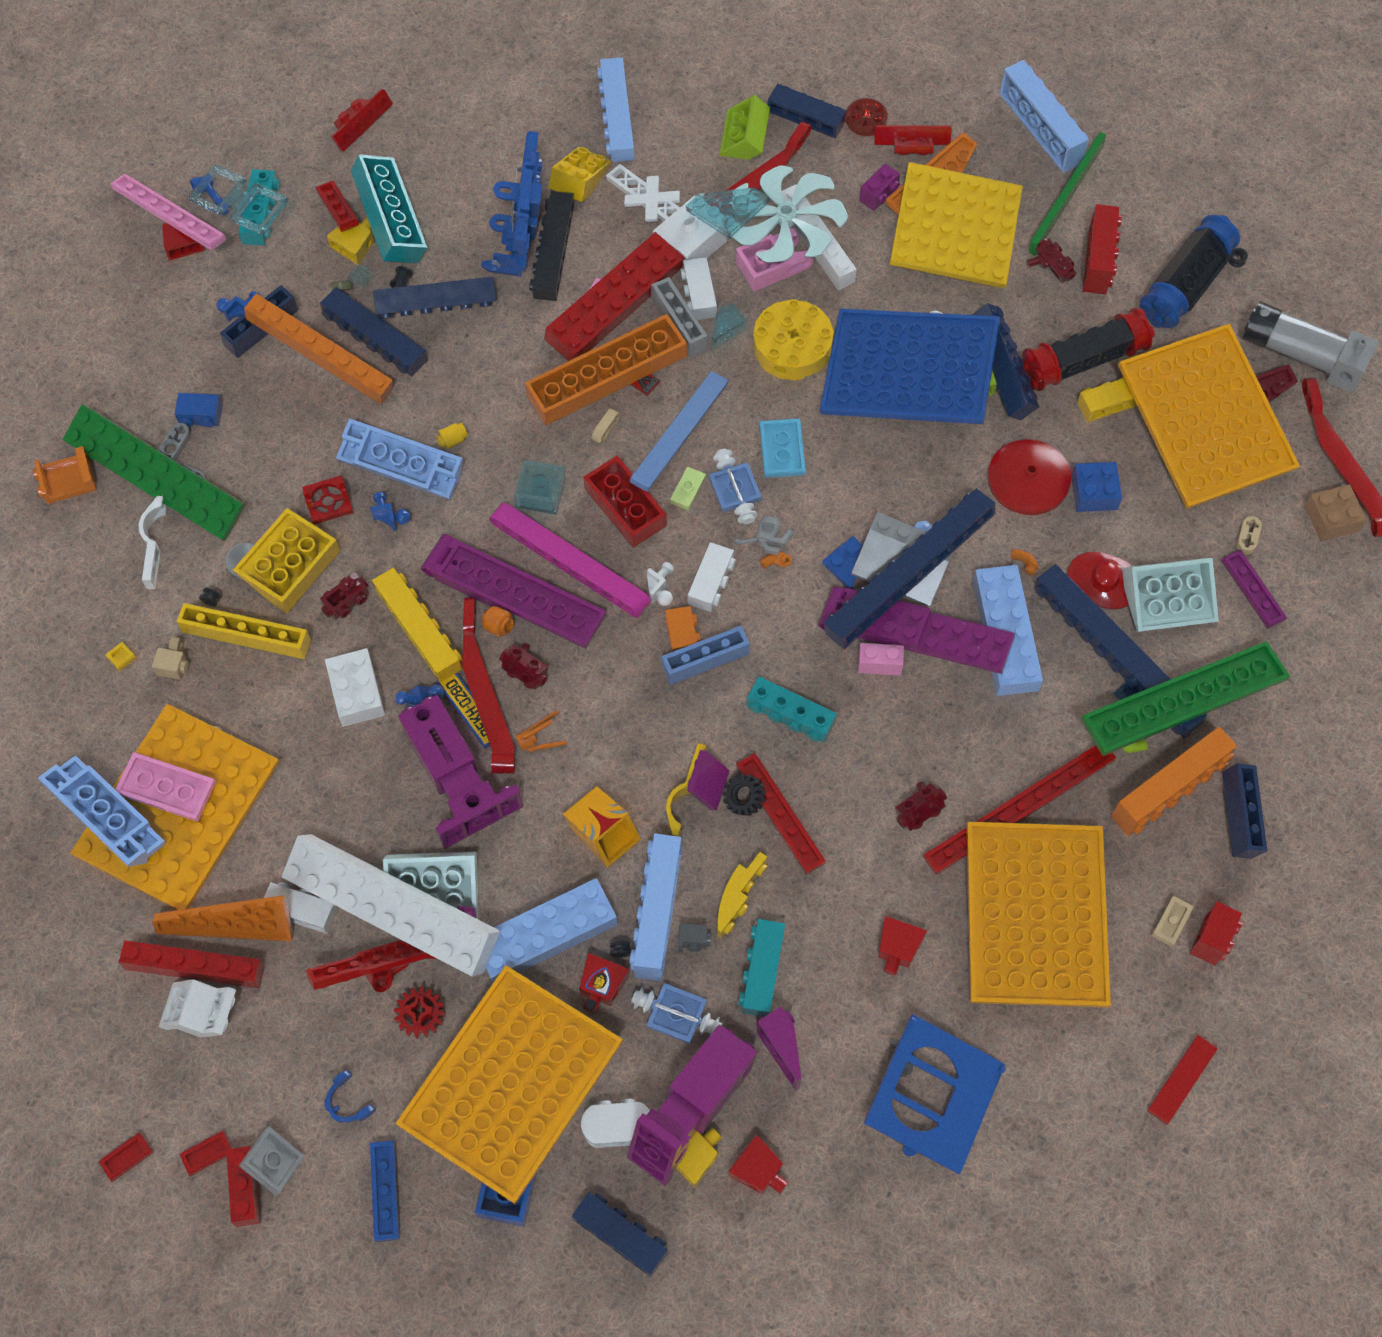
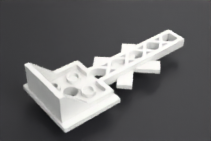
M621 164L606 175L607 180L626 194L625 207L643 206L645 208L646 222L658 221V218L663 221L652 232H657L681 253L685 260L708 258L727 242L725 226L729 224V220L695 195L683 206L679 207L675 203H680V191L659 192V176H648L646 183ZM619 174L625 176V178L616 179ZM628 185H638V188H628ZM658 204H664V207H658Z

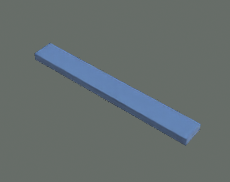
M713 371L709 373L632 475L630 483L646 492L650 490L726 388L729 380Z

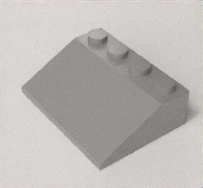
M877 512L851 575L870 583L876 574L884 571L892 560H896L902 555L905 548L911 547L919 536L926 532ZM951 555L904 597L930 607Z

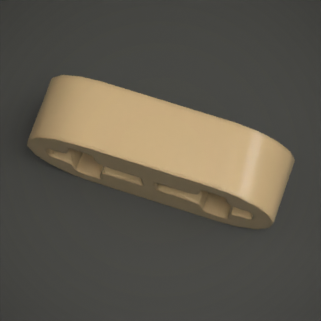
M610 408L594 429L592 440L603 444L618 424L621 413Z
M1249 516L1244 519L1241 525L1236 548L1241 550L1244 555L1252 554L1258 544L1262 523L1257 517ZM1249 524H1253L1254 529L1252 533L1248 532ZM1246 539H1250L1248 548L1245 547L1244 543Z

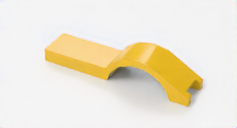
M697 744L686 782L672 790L667 799L666 818L671 836L680 837L681 824L674 819L671 813L673 804L678 798L691 794L687 791L688 781L691 779L700 750L706 751V745Z

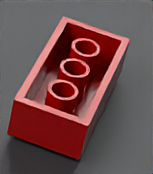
M1095 205L1088 232L1082 292L1106 295L1108 287L1112 288L1113 279L1117 272L1115 260L1118 258L1119 248H1117V244L1121 234L1118 231V227L1121 226L1122 215H1119L1120 207Z
M617 455L583 477L584 489L631 547L634 548L667 526V516L648 492L630 483L633 473Z

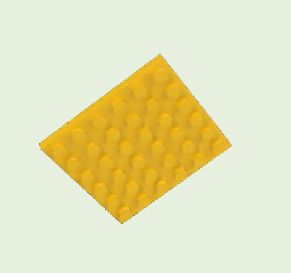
M909 162L889 265L1006 288L1023 186Z

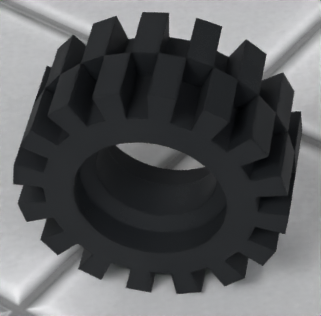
M743 774L733 776L734 779L730 778L728 780L730 784H725L724 786L727 792L722 794V796H726L723 802L728 804L726 806L727 809L732 810V813L750 816L752 813L756 814L758 812L757 809H762L763 807L761 802L766 801V798H763V795H766V791L762 790L764 785L759 783L760 780L753 776ZM746 786L751 791V798L747 803L742 804L738 800V792L742 787Z

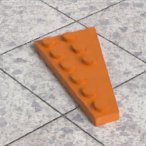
M963 132L931 159L926 166L963 173L977 147V143ZM904 184L885 201V204L896 214H899Z
M285 895L155 913L152 921L156 934L287 942H292L294 936Z

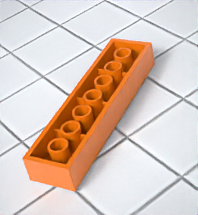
M665 314L525 382L526 396L545 426L649 374H653L687 357V342L668 314Z

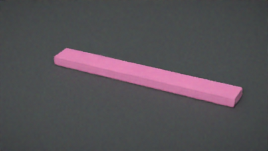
M123 174L110 184L112 189L211 251L226 240L225 234L127 174Z

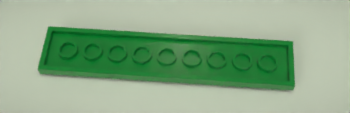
M81 404L62 439L74 448L83 446L87 456L152 497L163 496V503L221 540L225 541L245 507V504L86 405Z
M1265 641L1084 714L1081 717V721L1101 754L1105 756L1287 681L1290 675L1269 643Z

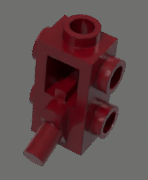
M1047 238L1038 244L1036 248L1038 256L1028 259L1029 267L1041 264L1044 269L1048 267L1061 283L1066 280L1070 281L1077 274L1074 271L1073 266L1075 264L1069 256L1065 257L1061 253L1063 250L1057 242L1053 243Z
M351 573L350 576L344 577L337 586L323 594L320 598L323 606L321 610L328 618L332 616L335 620L339 617L342 619L347 617L353 606L356 604L360 606L366 602L369 595L367 589L369 585L362 577L358 578L357 573Z
M514 644L508 650H504L499 660L502 662L501 668L507 672L509 677L519 679L526 688L534 690L546 683L548 679V665L528 653L530 649L528 644H522L521 648Z
M924 782L917 783L918 792L895 807L898 815L896 820L903 829L907 828L909 831L917 830L930 817L940 815L941 810L946 807L944 801L947 799L945 792L941 788L937 789L931 783L927 786Z

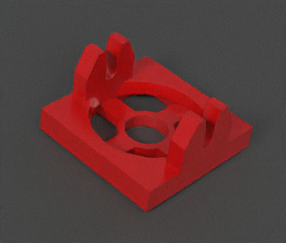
M342 475L302 487L313 525L354 513ZM327 487H335L342 493L333 495L329 493ZM321 489L323 495L320 497V500L312 502L314 494ZM325 497H332L334 502L331 505L326 506L322 503ZM343 500L341 506L334 510L333 507L336 505V502ZM323 507L327 509L328 512H319L315 508Z

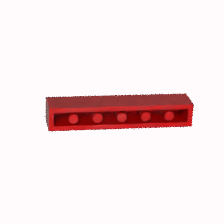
M124 940L118 961L125 970L260 989L265 968L260 959Z

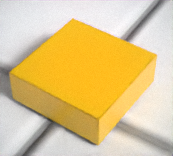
M123 642L105 654L106 658L119 672L137 659Z

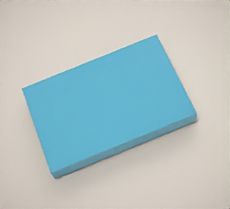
M800 419L759 421L764 478L806 475Z

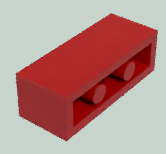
M251 1146L226 1150L231 1223L236 1227L261 1223L258 1181L239 1167Z

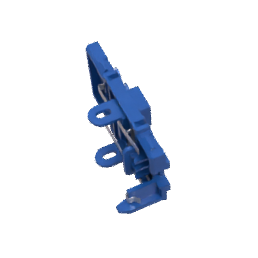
M529 131L526 134L522 167H517L516 175L517 171L521 172L520 183H516V179L515 183L499 181L493 187V192L497 198L512 201L513 213L511 212V216L495 214L490 218L489 225L491 229L496 232H502L501 243L507 245L505 250L509 251V255L494 253L492 260L482 261L481 267L488 272L521 277V272L525 271L529 239L535 240L542 190L540 175L543 160L539 159L540 152H536L539 132ZM500 189H510L512 192L504 193L501 192ZM497 221L506 222L503 223V226L496 224Z

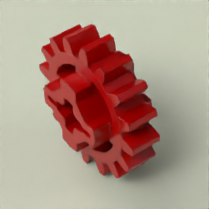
M420 987L419 992L411 988L410 995L405 992L402 993L405 998L403 1001L397 999L396 1002L400 1008H394V1012L399 1016H396L394 1019L396 1023H401L398 1026L400 1031L406 1029L405 1033L408 1037L414 1033L415 1038L419 1039L420 1033H423L427 1038L428 1031L431 1030L433 1033H436L435 1026H442L443 1023L439 1018L445 1017L444 1011H441L445 1006L443 1002H439L441 998L438 994L433 996L434 992L432 989L425 993L423 987ZM426 1000H429L434 1005V1008L427 1006ZM422 1007L424 1012H421L420 1016H418L417 1018L415 1013H418L419 1009H421ZM405 1017L413 1020V1026L406 1022Z

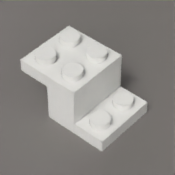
M193 979L175 982L172 984L159 1028L165 1030L179 1029L198 1037L222 1035L228 1026L227 1017L229 1011L234 1006L236 990L230 987L215 988Z

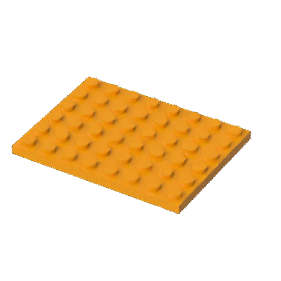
M1230 323L1119 362L1120 371L1186 509L1297 470L1300 467Z
M166 704L135 753L215 779L216 784L199 821L196 822L123 797L149 822V826L165 841V845L147 859L148 863L128 867L86 827L70 854L176 910L189 909L280 761L278 758ZM123 772L121 773V775L119 776L118 780H117L116 783L114 784V786H113L114 789H116V787H117V785H118V783H119V781H120V779H121V777H122V775H123Z
M967 822L970 1003L1109 1008L1111 1006L1103 826Z
M505 965L395 1124L516 1205L622 1045L623 1039Z

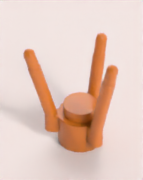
M557 710L527 730L515 735L522 751L528 749L529 753H532L536 750L567 744V741L534 745L538 742L534 734L552 724L550 719L559 713Z

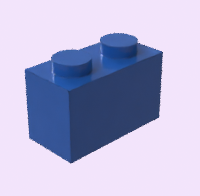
M178 393L174 414L178 423H184L187 426H219L223 404L220 396L215 394Z

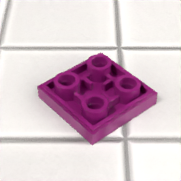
M700 750L694 764L691 779L688 781L687 791L707 808L717 811L730 771L709 752Z

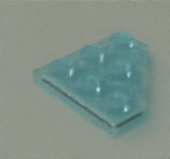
M755 188L700 193L686 205V211L730 239L769 203V197Z

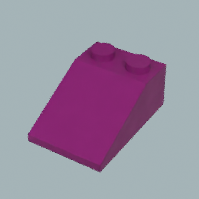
M780 1006L757 1021L756 1033L796 1091L800 1088L801 1070L793 1024L795 1020L788 1010L784 1011Z

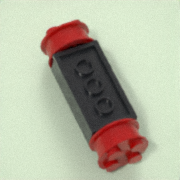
M1132 308L1125 315L1121 313L1116 314L1113 320L1107 322L1102 327L1095 326L1086 333L1072 335L1068 340H1058L1051 344V347L1043 342L1039 344L1038 348L1033 350L1030 348L1025 349L1022 354L1023 367L1026 374L1030 377L1032 390L1043 391L1047 385H1058L1061 380L1121 358L1125 354L1127 356H1134L1138 350H1149L1152 347L1155 332L1153 327L1149 325L1144 310Z

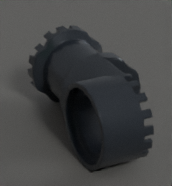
M399 265L395 269L394 279L390 281L391 288L407 286L409 278L413 275L412 270L406 269V266L404 268V266Z

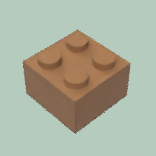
M1350 484L1311 494L1304 506L1320 542L1359 532L1366 522V517Z

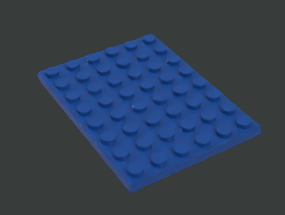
M840 309L820 407L821 414L984 424L1000 316Z

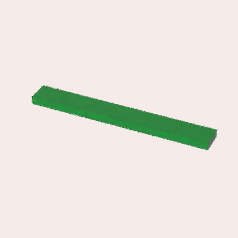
M1100 132L1033 236L1029 247L1030 254L1034 256L1037 254L1036 248L1038 244L1047 238L1104 147L1107 134Z

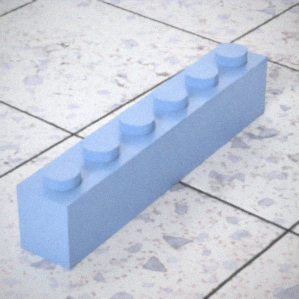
M623 57L600 59L601 67L597 68L598 79H602V82L599 83L600 94H604V97H601V108L606 110L602 115L603 124H607L608 127L604 128L605 140L609 139V143H606L607 155H611L612 162L634 160V145Z

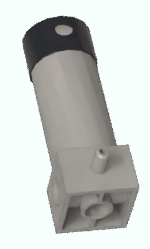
M1262 301L1259 302L1257 308H1254L1242 337L1262 347L1270 348L1329 373L1330 375L1326 383L1352 394L1379 342L1351 330L1348 338L1342 337L1285 313L1283 310Z

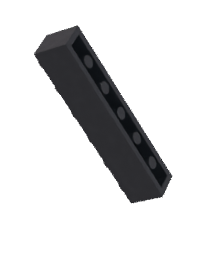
M550 191L549 199L546 198L545 210L547 211L542 216V226L544 227L543 230L539 231V242L541 243L540 246L536 247V258L538 259L537 263H533L532 273L534 279H530L529 290L533 292V299L557 301L575 205L574 193Z

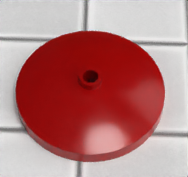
M1023 439L1008 443L995 453L989 465L987 478L991 493L1005 508L1023 515H1040L1054 510L1064 501L1071 485V470L1064 456L1051 445L1038 440Z

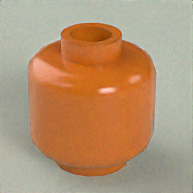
M492 606L482 615L483 629L497 637H503L509 634L514 627L513 616L509 611L501 607Z

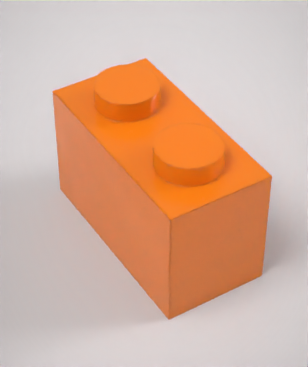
M691 606L665 610L671 652L701 641L700 633L695 632L694 626H698L696 613L692 614Z

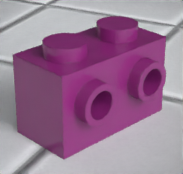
M885 163L861 186L859 201L875 211L899 188L900 173Z

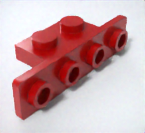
M380 89L370 100H354L351 106L346 111L341 112L338 115V119L333 122L338 130L332 135V139L340 151H345L393 105L384 89Z
M876 125L874 144L893 145L894 152L900 155H908L909 153L927 155L928 153H933L934 145H949L951 143L952 127L949 125Z

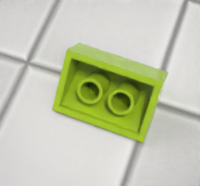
M756 95L727 109L720 156L749 160L763 152L770 107Z

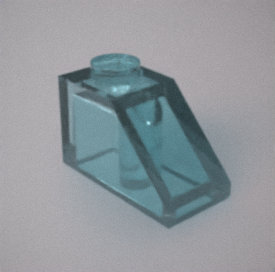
M734 303L723 306L716 312L712 331L711 347L713 349L746 330L747 319Z

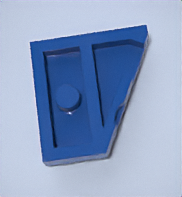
M854 536L822 561V564L849 589H853L857 578L852 576L851 573L863 547Z

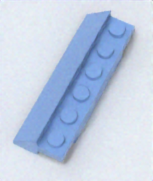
M349 418L342 434L344 440L336 456L338 461L451 500L457 483H460L463 464L462 457Z
M76 755L59 767L56 764L38 777L39 781L128 867L148 863L147 859L165 845V841L149 826V822L90 765L86 766Z

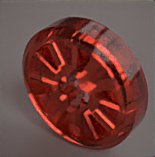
M861 98L853 101L848 106L845 121L853 133L860 136L875 135L876 125L887 124L888 113L885 106L878 100Z

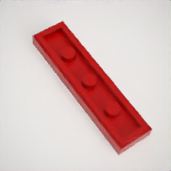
M329 181L315 187L317 194L341 232L359 225L358 219L334 181Z
M1197 1035L1147 1112L1168 1125L1218 1048Z

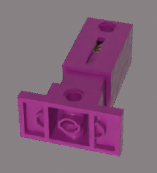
M438 695L427 697L417 706L408 707L398 715L404 734L439 795L444 793L448 799L447 803L452 819L447 818L441 821L439 826L435 827L444 849L523 807L520 791L516 784L511 787L506 786L495 795L488 781L482 783L478 776L479 773L475 759Z
M718 1025L669 1086L665 1102L656 1112L654 1109H651L647 1115L642 1113L638 1118L627 1158L666 1187L672 1178L675 1168L685 1157L691 1138L697 1131L703 1134L751 1072L758 1053L754 1047L748 1042L741 1041L730 1029Z

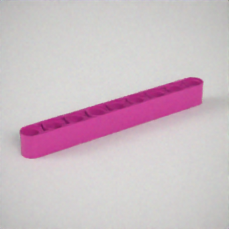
M502 502L489 517L490 522L495 527L633 617L639 618L651 603L650 597L645 592L509 504Z

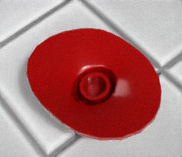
M1086 552L1078 555L1071 561L1068 568V576L1099 607L1116 610L1129 606L1124 590L1122 568L1132 567L1129 563L1101 552Z

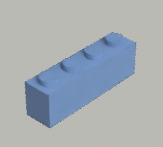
M742 626L661 656L662 669L669 684L672 685L749 655L750 643Z

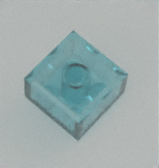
M524 460L514 494L516 508L557 515L566 481L565 467Z

